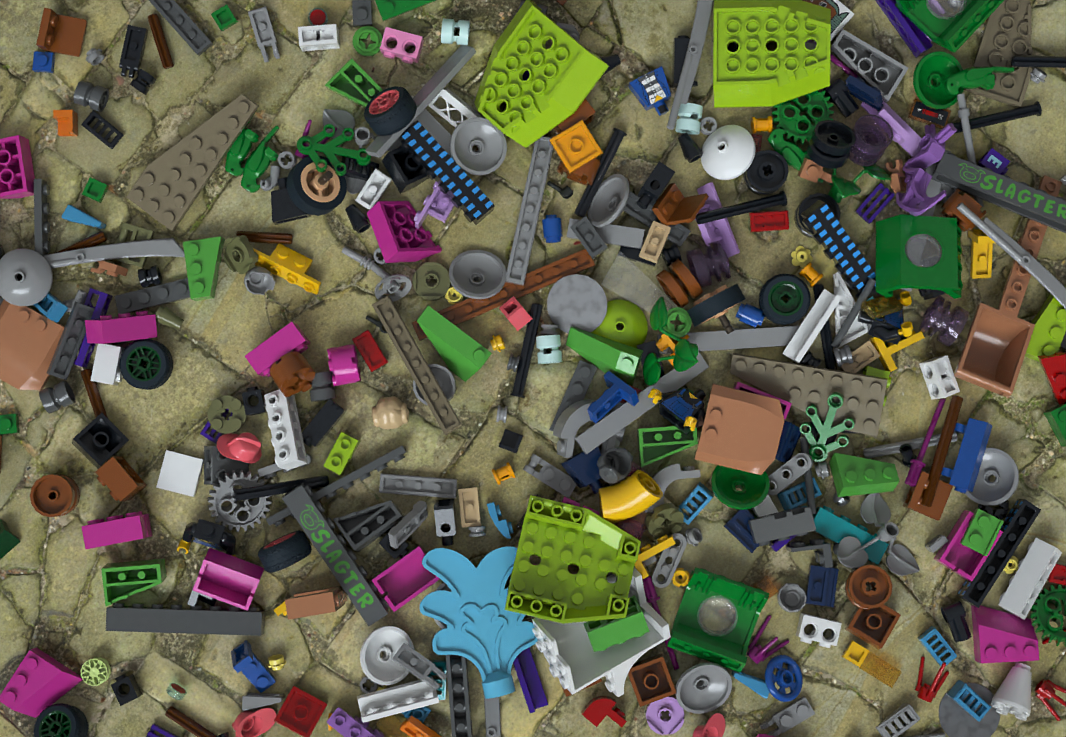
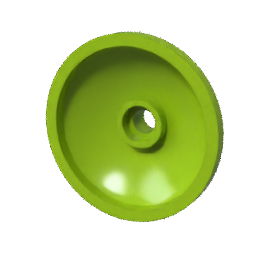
M617 299L607 302V313L603 322L591 333L637 348L636 346L643 344L646 339L648 324L643 311L636 304L627 300ZM622 324L623 330H618L616 325Z

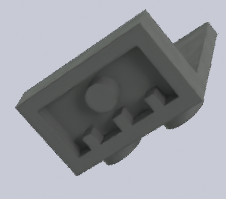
M204 446L205 485H212L213 483L219 485L218 478L226 479L225 473L232 476V470L236 472V475H239L240 470H243L244 475L249 471V463L223 456L218 451L217 446Z
M824 539L809 540L810 543L807 544L802 541L790 542L791 546H786V550L790 552L817 549V551H814L816 563L819 562V565L824 568L833 567L830 543L824 542Z

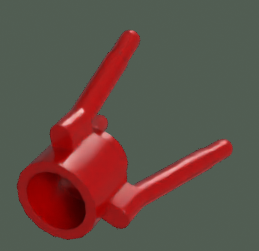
M922 656L918 683L915 690L918 691V698L932 703L933 698L936 697L949 672L946 671L941 677L946 663L943 662L932 684L924 683L922 686L925 657Z
M1042 679L1034 689L1037 693L1035 696L1060 721L1061 718L1045 698L1049 700L1053 697L1066 707V701L1056 695V690L1053 688L1063 693H1066V689L1054 684L1049 679L1047 681Z

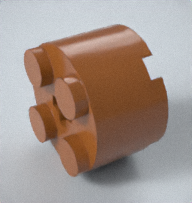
M596 157L569 174L563 162L560 161L557 172L561 175L565 172L568 175V179L577 183L587 185L588 182L589 185H592L601 163Z
M956 189L941 206L943 210L941 214L944 217L957 218V225L961 228V231H972L976 225L956 207L962 202L980 219L987 212L986 210L981 212L982 206L966 193L963 196L960 195L959 192L961 190Z
M300 352L287 353L280 357L282 361L278 364L275 362L271 366L270 375L285 397H290L300 391L306 392L312 387L311 382L315 378V371Z

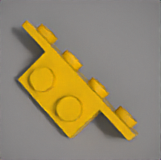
M280 243L270 256L254 249V252L258 255V261L255 263V266L264 267L273 275H278L289 283L304 288L307 292L318 294L321 282L306 275L312 265V259Z

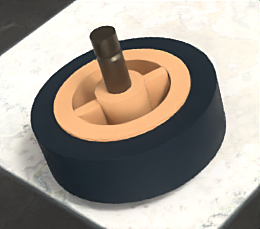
M308 156L297 163L287 177V191L292 202L300 210L310 215L320 216L328 214L342 203L347 191L345 176L337 175L335 168L324 156L319 157L327 162V170L325 172L317 171L315 163ZM320 163L318 165V167L323 168L325 166L323 163Z
M725 284L714 292L708 293L693 302L695 306L687 312L694 327L713 318H719L726 333L729 334L734 329L730 325L725 313L746 298L738 284L727 287Z

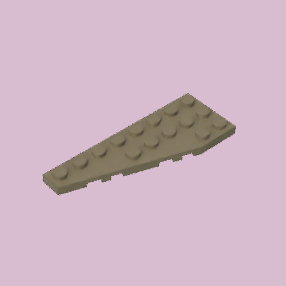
M1004 0L988 17L972 66L1014 68V71L1012 73H992L995 75L993 89L985 90L979 87L975 89L965 88V91L1017 108L1022 106L1031 77L1030 72L1032 73L1033 68L1013 67L1011 65V58L1015 55L1031 56L1030 0Z
M241 94L150 163L126 198L168 229L174 231L259 105Z
M733 353L730 368L731 374L777 398L792 403L791 405L806 412L808 405H816L818 408L817 414L823 422H825L830 407L827 403L829 395L833 392H839L844 397V403L837 409L832 426L842 423L846 417H852L855 420V426L853 429H846L845 431L878 436L887 378ZM833 397L834 402L840 401L838 397ZM813 408L808 409L810 413H815ZM846 421L847 426L853 425L851 421Z

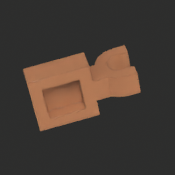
M804 158L798 172L799 177L817 183L818 178L833 183L831 173L823 171V167L811 159Z
M902 159L895 160V168H893L892 162L885 163L886 169L893 173L891 174L890 185L894 193H906L907 184L905 183V173L902 170Z
M105 260L96 261L99 262V267L96 269L91 268V272L102 274L107 270L106 274L113 277H118V274L126 276L128 269L105 262Z

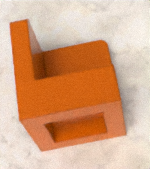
M53 110V118L58 121V135L78 136V114L74 110Z

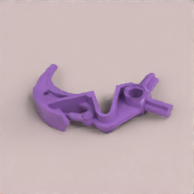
M948 123L938 133H936L935 125H926L925 136L919 143L921 150L903 166L906 176L905 183L907 184L906 193H896V203L900 208L913 216L923 214L947 195L946 191L943 190L935 197L930 198L927 196L926 189L932 176L923 169L941 160L945 152V141L957 131L952 123Z

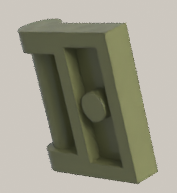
M121 222V232L117 243L126 242L129 231L133 232L130 242L152 240L155 232ZM147 257L112 260L144 268Z

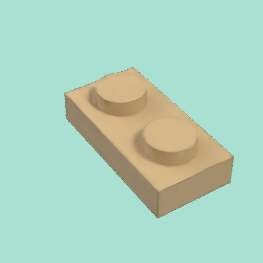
M653 221L639 257L657 264L670 234L671 227Z
M868 340L851 352L853 363H844L840 368L845 372L857 373L880 357L870 340Z
M478 488L458 489L462 528L481 526Z

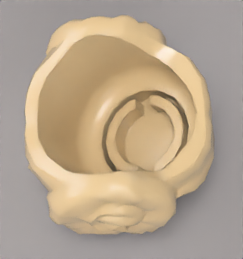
M382 397L378 400L377 405L372 407V419L375 427L386 430L396 429L409 422L407 404L405 402L402 403L398 397Z

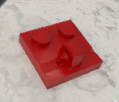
M293 686L274 722L302 737H310L327 707V703Z

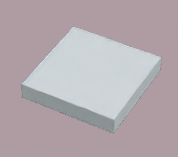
M166 450L156 488L195 497L204 459Z

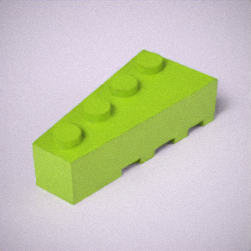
M1051 293L1038 314L1031 321L1032 324H1035L1025 357L1040 362L1038 356L1055 355L1059 351L1066 332V309Z

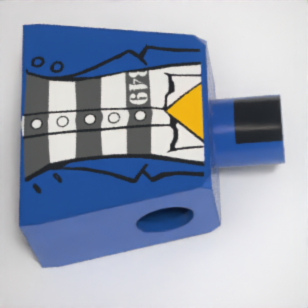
M662 66L629 82V89L646 111L655 107L659 116L669 111L665 102L671 98V92Z

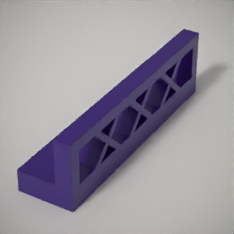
M875 0L916 58L933 46L925 33L895 6V0Z
M92 288L89 289L84 305H90V307L94 308L91 319H100V316L107 314L112 295ZM93 294L99 295L95 307L91 302ZM86 334L74 364L87 368L95 343H87Z
M529 647L515 658L513 664L529 712L533 713L536 709L547 706L548 701Z

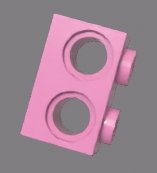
M386 27L380 51L386 58L394 59L397 57L408 64L418 63L424 40L422 36ZM390 41L397 42L394 48H389L387 45ZM408 46L416 48L413 53H407L405 50Z

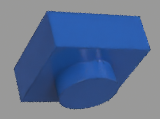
M34 51L32 70L34 72L53 73L55 54Z

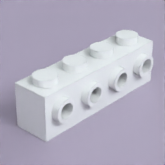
M280 389L265 394L264 406L269 418L268 426L271 429V443L276 455L275 463L279 468L287 471L307 464L294 394L290 397H285Z
M1035 538L1034 542L1030 543L1025 558L1019 562L1018 571L1010 578L1009 587L1006 592H1003L1000 596V603L998 605L1025 620L1062 552L1058 548Z

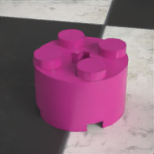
M354 344L327 349L330 371L333 373L332 380L334 386L361 381L358 357Z

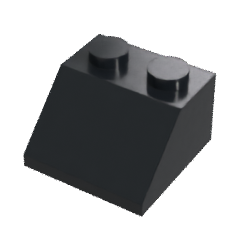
M402 147L388 152L382 160L400 194L418 186L429 178L425 173V168L422 165H417L412 158L413 155L409 151L406 152Z
M101 413L73 438L72 444L99 469L115 456L129 439Z

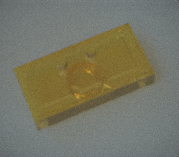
M881 296L865 301L861 305V308L872 319L901 311L903 307L894 296L889 298Z
M871 652L868 653L862 665L858 667L891 688L901 674L900 670Z
M396 715L383 717L376 723L387 737H410L400 730L402 721Z

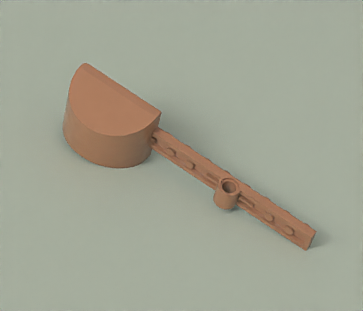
M1044 175L1041 178L1038 189L1058 197L1062 182ZM1028 218L1023 234L1017 242L1035 259H1037L1047 226ZM1016 260L1013 261L998 308L995 309L983 303L978 304L954 377L1004 397L1011 396L1035 327V324L1017 317L1031 274L1019 265Z

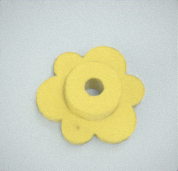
M798 246L791 253L793 258L792 264L804 268L806 264L812 262L810 250L805 249L803 246Z

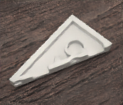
M838 272L833 274L834 295L842 297L834 309L836 335L856 303ZM858 315L838 348L868 332L867 324L858 322Z

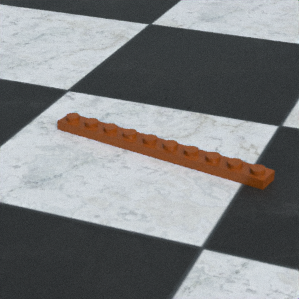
M583 249L527 273L524 286L506 282L502 290L492 297L486 299L468 298L440 310L438 313L456 326L502 306L513 296L519 299L552 285L565 276L577 274L594 267L595 264L587 250ZM417 321L412 322L419 341L428 338Z

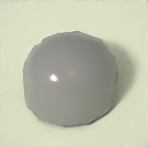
M255 267L246 273L244 285L247 291L252 294L265 295L268 290L274 289L275 280L272 273L266 268Z
M786 583L779 589L777 601L783 610L798 612L806 604L805 590L798 584Z

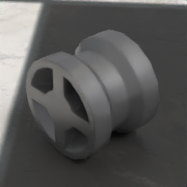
M845 345L841 349H833L838 367L844 363H853L849 345Z

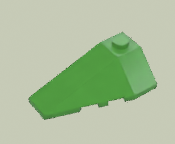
M428 305L416 320L449 370L465 382L481 369L492 354Z
M572 326L570 327L566 341L568 347L605 374L610 371L626 384L633 386L643 350Z

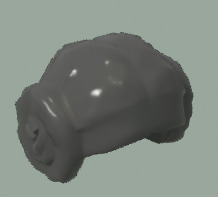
M618 447L605 450L597 460L600 477L609 484L623 481L631 471L633 456L625 448Z

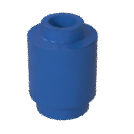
M546 215V219L542 220L543 236L546 239V243L561 242V237H563L561 218H557V215Z
M741 303L736 318L756 328L757 324L761 326L765 315L762 314V309L747 303L746 305Z

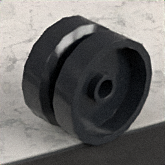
M835 120L820 121L815 126L812 138L809 141L807 147L808 156L813 162L825 168L837 169L843 167L847 163L850 151L855 144V134L850 127Z
M759 151L755 154L750 167L743 173L744 183L754 194L761 196L771 195L778 191L787 180L788 165L784 157L776 151Z
M812 194L805 198L795 210V225L800 233L806 237L813 238L815 234L811 229L808 230L802 223L804 219L800 214L818 200L825 202L838 222L840 221L841 212L839 205L834 198L827 194Z

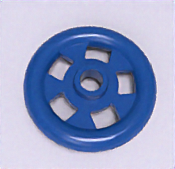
M777 655L769 661L765 670L766 686L774 698L782 702H789L799 695L802 689L803 677L801 669L794 659L787 655ZM783 663L788 664V668H787V669L782 668V667H783ZM776 667L778 671L774 675L773 670ZM775 682L780 687L778 690L774 685ZM789 687L791 692L786 694L785 688Z

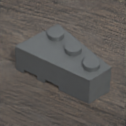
M389 500L358 512L334 518L333 520L354 551L360 552L397 525L404 515L395 502Z
M800 506L748 520L753 542L755 544L759 543V546L771 544V540L778 539V541L790 539L789 536H803L809 534L808 532L816 530L811 508L808 506Z

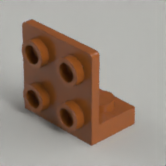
M44 8L36 45L44 51L80 57L87 21L85 19L59 15L52 9Z
M671 183L662 193L652 210L663 225L690 223L695 220L697 213L705 205L709 196L705 193L684 197L677 185Z
M921 471L916 486L910 487L903 507L939 521L953 486L939 480L932 506L921 505L923 492L928 487L930 479H928V473Z

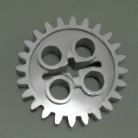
M232 470V476L225 473L226 479L218 478L219 485L216 483L212 484L215 490H209V494L213 497L207 498L208 502L212 503L208 505L209 510H213L210 513L211 517L216 516L215 522L219 523L221 521V525H228L230 531L233 526L236 527L237 532H239L240 527L247 531L248 525L254 528L255 521L261 524L260 517L266 518L264 511H270L269 506H267L272 504L271 499H269L270 496L259 497L254 501L249 499L243 500V502L238 501V503L233 501L232 488L234 486L240 485L242 488L264 484L263 478L258 480V474L251 477V471L244 475L243 470H240L239 475H236V472ZM224 501L231 502L227 507L221 505ZM242 510L247 511L244 516L237 515Z

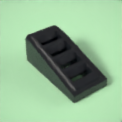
M94 110L81 124L110 149H113L124 136V134ZM97 118L98 122L91 128L89 125ZM101 123L105 124L98 133L95 131ZM107 128H110L109 133L103 138L101 135ZM115 132L117 135L109 143L107 140Z
M342 156L341 163L346 165L347 170L343 176L368 181L370 178V167H373V171L375 168L379 170V164L371 161L368 165H365V174H363L362 165H359V172H356L358 164L356 159ZM350 163H353L352 170L349 169Z

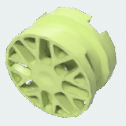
M94 657L86 661L81 668L83 681L91 686H98L106 682L111 675L109 662L102 657Z

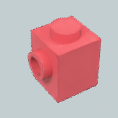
M514 296L499 308L517 331L532 320L531 316Z

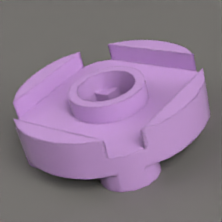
M668 696L647 706L645 713L647 723L657 734H674L682 727L684 723V709L679 705L676 698ZM668 710L670 718L662 720L660 718L662 716L661 711Z

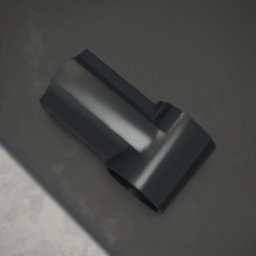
M841 78L836 79L829 87L823 89V91H826L824 95L831 97L829 101L831 103L834 102L845 119L859 109V106L848 93L847 85Z
M956 601L942 606L941 613L949 625L954 641L961 642L971 638L972 636L965 620L966 612L962 603Z

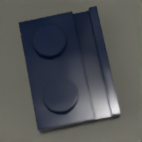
M849 75L845 80L849 90L848 93L875 110L880 111L884 106L882 104L881 91L874 86H868L861 78Z
M784 421L776 460L785 464L791 459L801 435L799 427Z
M739 509L724 527L747 550L753 553L759 547V543L755 544L753 542L748 520L755 517L747 509Z
M816 565L809 566L806 604L834 607L839 569L824 568Z

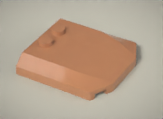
M3 300L0 306V380L19 390H43L51 376L47 374V370L65 326L50 320L27 306H16Z
M712 383L694 459L762 475L775 460L784 425L780 400Z

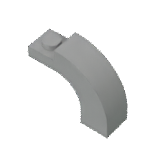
M585 399L575 402L559 416L553 430V435L559 437L557 442L558 455L565 458L573 457L576 433L583 424L591 421L587 409L597 399Z
M680 463L668 465L655 473L652 478L660 486L663 497L646 509L644 513H652L656 507L664 504V492L670 483L678 479L701 477L700 470H695V466L683 467L684 471H681Z

